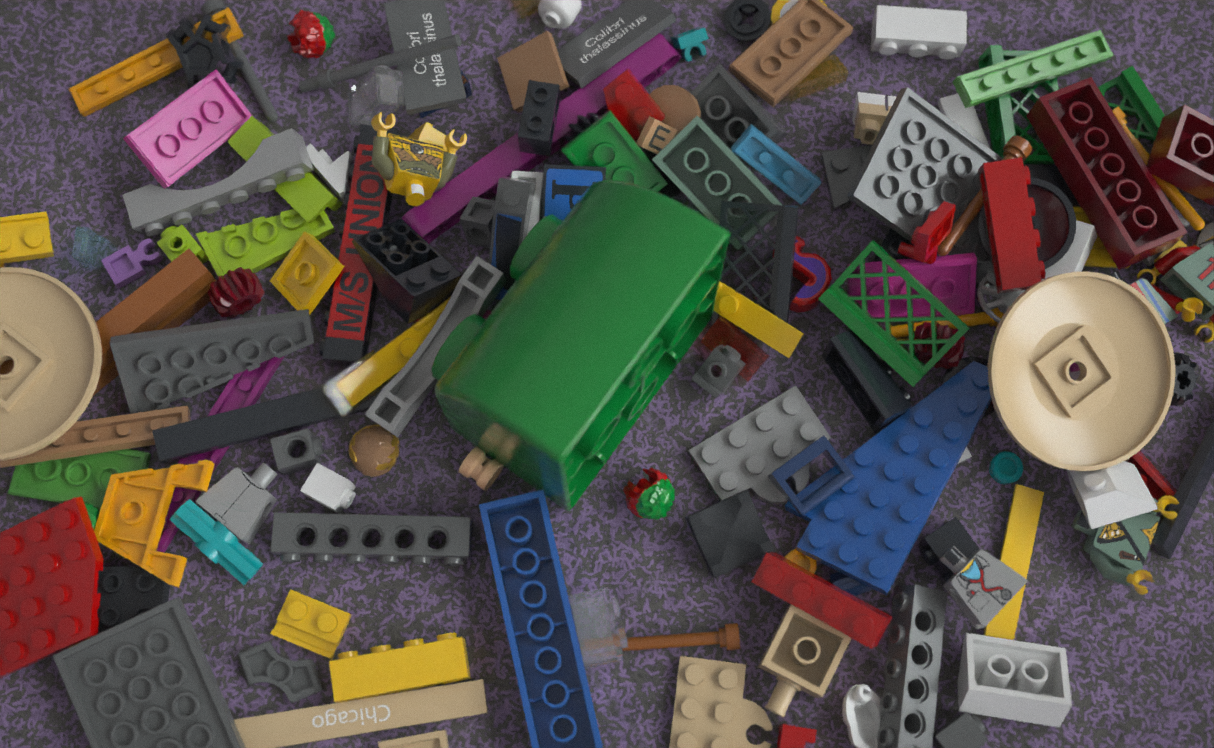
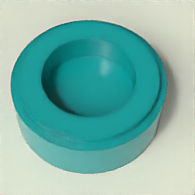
M1000 452L990 461L989 473L996 482L1009 485L1022 476L1023 463L1012 452Z

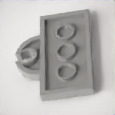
M794 386L691 448L688 453L719 501L743 490H750L758 499L769 504H786L788 500L775 487L768 475L824 435L830 441L831 437L797 386ZM806 464L789 477L794 482V492L796 494L806 487L809 480V464Z

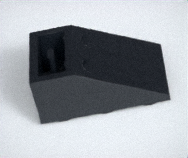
M403 219L356 237L352 241L387 305L407 324L424 317L451 297L458 281L462 277V274Z

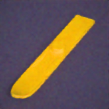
M720 281L713 311L787 358H790L804 333Z
M451 297L335 383L352 407L406 365L436 324Z
M1015 484L999 561L1027 579L1044 492ZM1025 585L985 626L984 636L1014 640Z

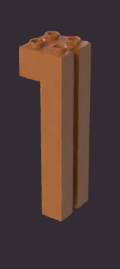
M189 248L96 321L101 338L102 364L93 396L119 376L110 346L112 336L180 327L210 302L207 292L211 288L210 284L217 280ZM9 359L2 363L0 367L1 375L9 374L13 370L14 361Z

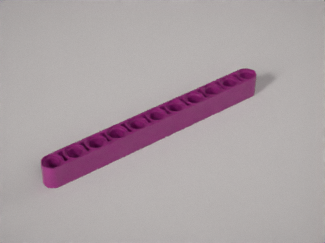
M661 33L654 36L585 87L579 88L560 102L550 156L568 143L564 135L571 132L569 124L577 123V115L585 117L588 112L603 116L608 112L603 88L624 70L629 68L645 88L678 63L681 57L680 54ZM516 133L449 181L440 191H435L429 200H425L423 204L410 209L402 219L427 243H431L460 222V217L472 197L490 200L497 194L500 177H511L512 171L529 172L550 156L520 152L518 133Z

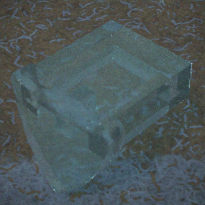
M76 226L72 257L80 262L86 270L104 267L101 260L115 253L118 249L110 241L97 235L89 227Z

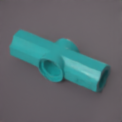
M191 499L182 504L170 518L177 528L195 542L194 545L215 564L219 563L243 585L264 565L252 552L238 542L239 539L218 520L215 522Z

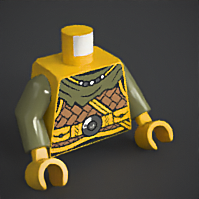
M380 112L371 121L373 129L377 131V136L373 137L372 165L381 177L384 178L388 191L406 196V202L411 206H419L425 200H429L434 191H440L451 179L458 156L455 155L456 151L466 143L467 135L464 133L459 143H456L452 138L455 131L453 129L445 137V145L448 149L447 152H444L442 146L390 133L387 134V130L395 125L396 119L392 113L387 115L385 125L381 120L382 112Z

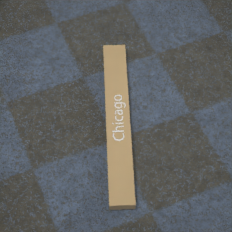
M480 679L235 719L234 722L246 748H279L488 713L484 680Z

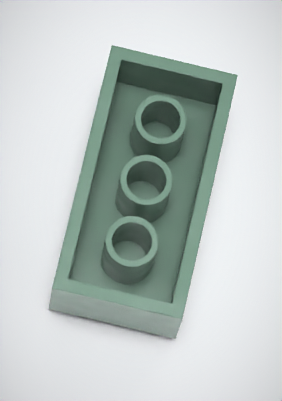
M696 116L652 159L709 220L717 225H720L722 200L783 205L699 116ZM728 208L727 221L736 231L749 218L741 209ZM747 209L752 216L759 211ZM764 211L755 220L764 228L778 215V212ZM751 222L738 234L748 244L760 231ZM735 236L729 241L737 250L743 248Z

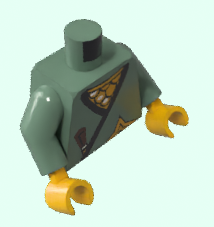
M1170 495L1161 497L1158 502L1154 499L1157 505L1156 510L1094 529L1090 528L1083 511L1079 510L1073 520L1072 528L1088 534L1083 550L1090 554V560L1100 574L1106 579L1126 586L1133 584L1138 594H1147V588L1138 583L1142 580L1154 583L1150 572L1142 570L1160 520V517L1156 516V514L1161 512L1167 519L1176 518L1177 513L1165 511V507L1168 504H1179L1177 499Z

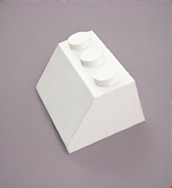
M966 633L957 681L959 712L1060 727L1072 706L1066 648Z

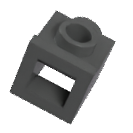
M721 344L714 348L691 379L713 397L717 398L728 389L746 363L740 359L741 355L734 348L727 345L724 347ZM715 365H719L722 368V375L714 370Z

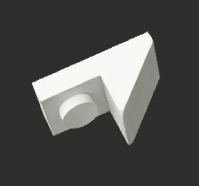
M310 143L306 148L313 170L344 204L345 193L350 191L352 182L349 181V167L351 163H354L350 151L345 152L333 162L323 149L318 152Z

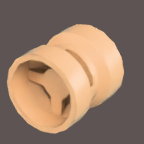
M475 447L464 459L459 468V473L466 478L472 477L476 480V485L486 491L498 478L504 465L496 459L490 460L486 457V452L479 447Z

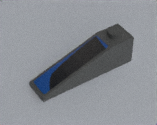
M506 176L500 177L498 181L489 264L503 272L506 283L494 299L495 302H500L516 282L510 276V265L520 244L527 236L536 183L534 181Z

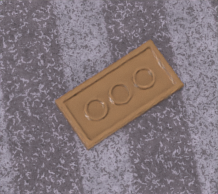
M799 0L729 65L728 71L769 105L775 107L852 33L853 26L819 0Z

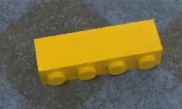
M446 633L436 636V642L424 644L423 639H413L405 641L404 647L391 650V645L372 647L371 654L358 656V651L339 653L338 660L329 661L334 702L339 703L471 679L465 639L457 637L456 633Z

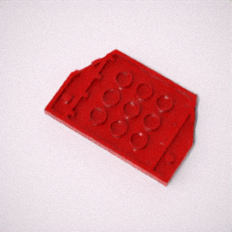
M83 497L69 499L0 533V679L98 635L99 618L97 611L101 599V593H97L99 571H103L104 559Z

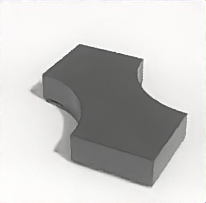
M271 641L238 653L248 685L257 683L274 684L285 692L291 703L324 691L313 659L300 661L286 659L276 651Z

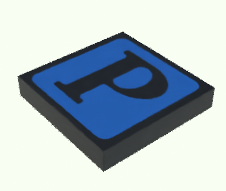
M543 163L540 220L545 216L553 214L563 221L590 185L606 180V167Z

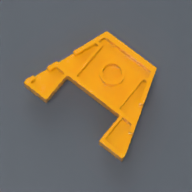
M201 460L195 464L184 465L181 463L157 470L149 468L111 474L94 529L97 541L162 579L167 584L179 588L187 558L156 551L175 487L207 492L215 464L210 460Z

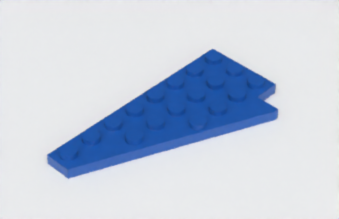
M973 361L844 458L843 461L855 478L803 517L787 501L785 504L786 511L810 522L796 546L797 551L887 595L992 400L988 383V367ZM832 467L796 496L802 501L840 472L835 467Z

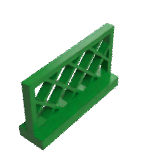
M990 45L978 58L979 69L1034 51L1002 50L1001 45ZM1057 78L1039 83L1049 93L1059 90ZM1039 84L1034 85L1031 89L1029 87L1021 89L1020 91L1025 96L1020 102L1015 100L1010 94L985 102L991 148L1000 157L1004 158L1003 148L1009 139L1017 135L1027 140L1034 150L1023 164H1055L1048 151L1043 147V143L1039 144L1026 133L1032 127L1031 123L1023 130L1014 123L1013 115L1017 111L1030 122L1026 116L1029 111L1022 104L1027 98L1036 103L1040 96L1034 90Z
M1131 66L1123 70L1120 76L1104 83L1098 89L1104 97L1105 92L1116 87L1122 96L1120 105L1107 102L1111 110L1120 107L1124 113L1134 115L1138 120L1136 130L1128 129L1137 140L1139 137L1150 140L1154 144L1161 120L1165 115L1134 67Z
M874 240L868 244L832 286L818 298L912 387L970 329ZM872 251L882 259L883 272L866 273L865 259ZM860 265V273H853ZM888 266H890L895 272H888ZM889 276L902 277L906 281L907 294L889 295ZM866 277H883L884 295H867ZM848 278H860L861 295L850 296L840 286ZM912 288H914L919 294H912ZM925 298L930 303L931 316H913L912 299ZM884 299L885 317H873L868 313L867 300ZM890 299H907L908 317H891ZM855 300H862V306ZM936 309H937L943 316H936ZM949 320L958 329L952 338H937L936 321ZM908 321L909 339H896L891 334V322ZM913 321H931L932 339H914ZM879 322H885V327L882 326ZM938 343H946V344L938 351ZM903 344H909V350ZM915 344H932L933 357L926 365L915 356Z

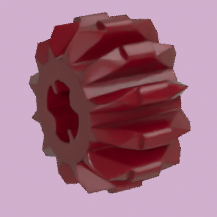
M242 267L237 268L235 271L228 270L227 274L218 276L219 279L210 284L211 288L207 292L209 301L221 317L235 318L238 314L244 315L246 311L253 310V306L261 302V297L265 293L256 274L250 268L243 269Z
M924 322L922 325L916 326L914 339H932L931 323ZM936 322L937 338H952L958 331L957 329L949 328L948 325L943 326ZM962 336L934 367L937 369L940 367L951 369V367L958 366L964 353L965 337ZM938 343V351H939L946 343ZM915 344V356L925 364L933 357L932 344Z

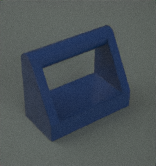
M824 435L768 475L775 487L802 517L855 478ZM822 453L840 473L800 501L785 480Z

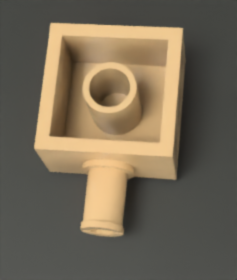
M791 604L786 609L758 665L759 668L776 676V680H778L765 708L784 717L796 690H802L817 699L823 697L851 637Z

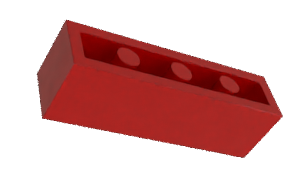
M1022 157L983 163L978 172L997 294L1026 290L1042 281V279H1045L1046 275L1043 260L1038 261L1037 248H1040L1041 242L1038 229H1033L1032 216H1035L1036 210L1033 197H1028L1027 185H1030L1031 181L1029 167L1023 165Z
M775 552L766 553L752 580V583L870 649L877 647L892 618L887 613Z

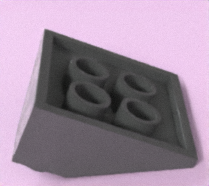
M720 64L691 92L698 101L701 111L700 118L730 149L750 124L776 144L788 134L775 118ZM736 155L748 168L751 167L747 162H745L738 155Z

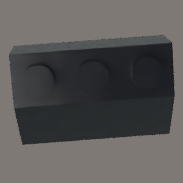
M850 330L830 338L822 357L874 433L888 426L911 409L910 396L902 386L898 387L891 376L893 374L889 365L884 360L880 361L874 351L860 337Z

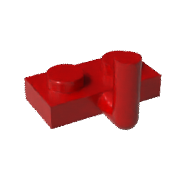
M944 201L936 211H931L926 222L915 229L911 244L901 242L898 254L926 264H933L937 258L938 246L952 230L956 205Z

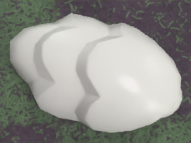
M865 684L854 685L847 691L843 701V721L848 727L850 742L856 748H877V733L880 728L882 710L881 699Z

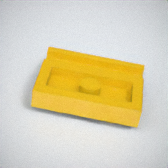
M47 211L0 217V264L54 256Z
M290 589L277 617V623L270 634L333 659L336 648L339 646L352 614Z

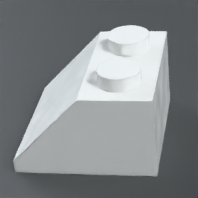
M1123 461L1117 465L1094 471L1067 470L1072 491L1091 529L1157 509L1152 495L1132 463Z

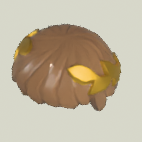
M368 425L353 435L348 452L357 470L363 475L377 477L386 474L395 466L399 457L400 442L399 438L380 425Z

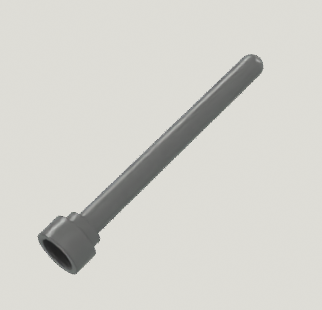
M209 0L202 5L201 12L204 16L206 14L212 16L226 9V6L222 0ZM235 40L229 43L233 55L244 61L243 67L239 69L266 119L272 123L276 122L278 114L239 42Z

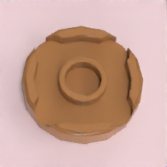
M664 85L654 89L649 94L666 115L665 119L661 122L677 129L675 136L696 116L700 117L701 111L697 99L688 90L680 86Z

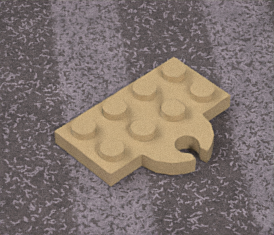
M680 656L669 748H770L771 743L764 741L759 745H753L746 738V731L751 725H758L765 731L773 730L772 723L766 712L755 702L743 699L746 664Z

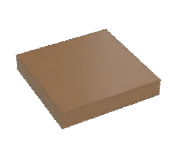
M548 31L497 58L513 109L518 113L523 111L529 80L559 84L560 91L569 87L553 36Z

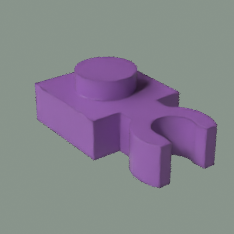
M151 238L143 240L135 251L127 245L101 260L117 288L120 289L147 274L143 268L144 265H154L163 259L158 251L152 255H147L148 250L156 246Z

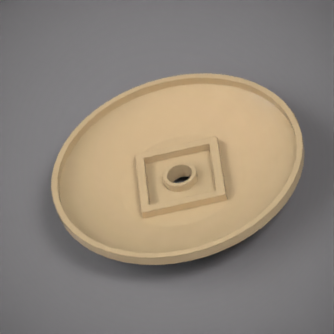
M0 268V367L6 360L12 359L14 361V368L9 374L1 375L0 373V461L32 454L56 441L67 432L79 419L91 401L97 387L102 364L101 338L93 315L86 304L75 292L58 279L26 268Z
M1082 271L1058 274L1028 288L1010 305L1001 318L989 352L988 383L990 395L996 413L1005 430L1023 450L1043 463L1066 470L1094 471L1117 465L1139 452L1156 434L1165 419L1172 401L1175 385V359L1170 336L1161 317L1151 303L1127 283L1112 276L1096 272ZM1074 362L1080 367V376L1077 380H1073L1069 375V367Z

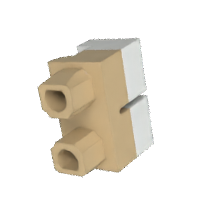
M858 92L852 116L853 124H855L854 138L860 139L862 144L873 145L896 96H888L885 106V95Z

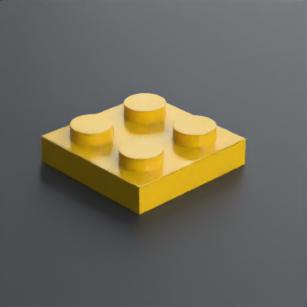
M304 231L272 276L270 282L297 311L308 309L310 315L344 266L312 234Z

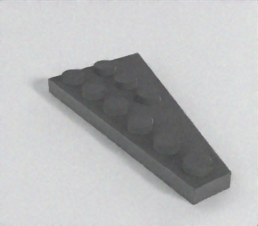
M306 309L112 336L110 346L130 414L166 409L170 407V403L183 397L191 398L233 379V376L246 369L252 371L260 367V363L273 357L281 358L313 344L314 335L309 310Z

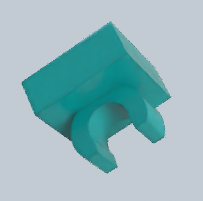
M696 27L670 37L673 47L675 49H682V57L685 61H692L690 56L692 47L698 49L700 56L706 55V47L701 43L709 39L705 27Z

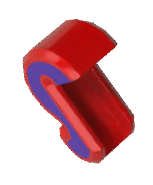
M796 235L793 277L802 282L804 286L792 300L790 310L801 313L812 310L821 302L818 298L828 289L831 283V268L825 259L819 255L802 253L805 242Z

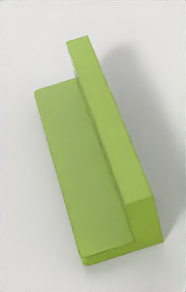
M251 116L228 140V144L247 162L256 152L262 140L274 134L263 123ZM312 171L305 173V176L300 180L285 181L277 184V187L274 189L308 223H312L326 207L336 211L343 204Z

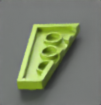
M295 209L282 211L277 216L269 218L263 216L252 219L253 222L238 226L231 224L222 227V230L210 233L204 231L196 233L217 276H223L227 274L228 270L235 271L239 267L243 269L250 268L253 273H256L284 259L304 231L312 234L317 240L336 231L324 210L312 223H308Z

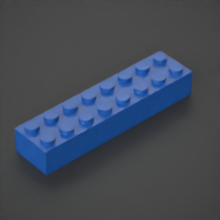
M544 490L479 504L532 748H603Z

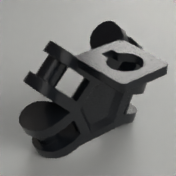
M206 14L196 29L187 18L183 17L179 21L180 26L175 31L171 29L166 34V37L175 47L187 76L188 89L201 81L198 75L206 77L213 72L219 60L222 61L223 65L226 64L224 71H217L227 83H236V72L238 68L243 67L244 61L233 55L228 43L227 35L230 25L226 23L219 24L213 21L212 16ZM207 32L212 33V42L203 38ZM189 36L190 39L185 43L184 39Z

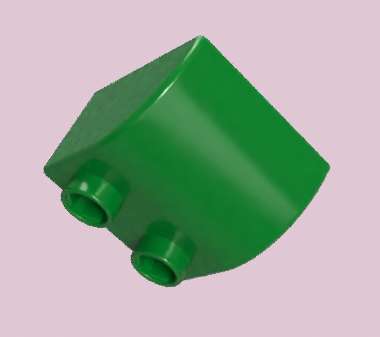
M603 180L590 185L563 221L553 214L542 218L527 234L513 257L510 265V276L516 280L513 286L486 320L477 314H472L461 321L449 334L434 359L431 375L438 381L435 387V395L450 427L537 490H544L545 496L560 507L570 511L710 321L730 233L703 215L667 196L636 184L618 180Z

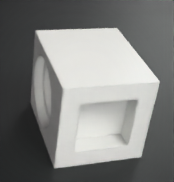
M316 463L300 491L310 499L340 514L343 508L348 509L356 495L353 490L356 486L350 480Z

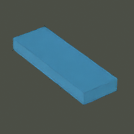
M752 124L731 147V150L800 205L822 183L820 178Z

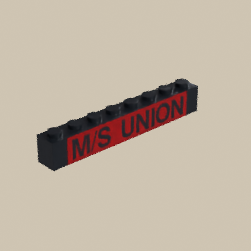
M361 124L360 135H355L353 150L356 153L355 163H351L349 167V181H352L350 191H346L344 197V209L347 210L346 218L341 220L339 226V237L342 238L341 248L335 251V258L344 268L329 288V294L332 296L331 308H326L324 317L327 332L326 337L321 338L319 346L320 356H323L322 358L328 366L355 369L367 360L378 287L352 241L356 237L388 224L393 193L387 190L384 178L381 177L372 165L373 137L377 136V131L373 129L372 125ZM392 127L387 130V134L400 136L398 128Z

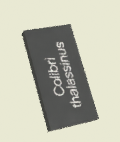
M397 0L384 3L394 53L452 35L445 0ZM455 48L397 65L408 115L467 103Z
M627 0L557 50L566 77L580 88L585 87L676 21L674 13L655 0Z

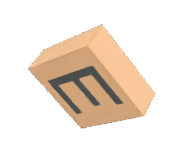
M649 116L637 144L658 154L674 138L677 129Z

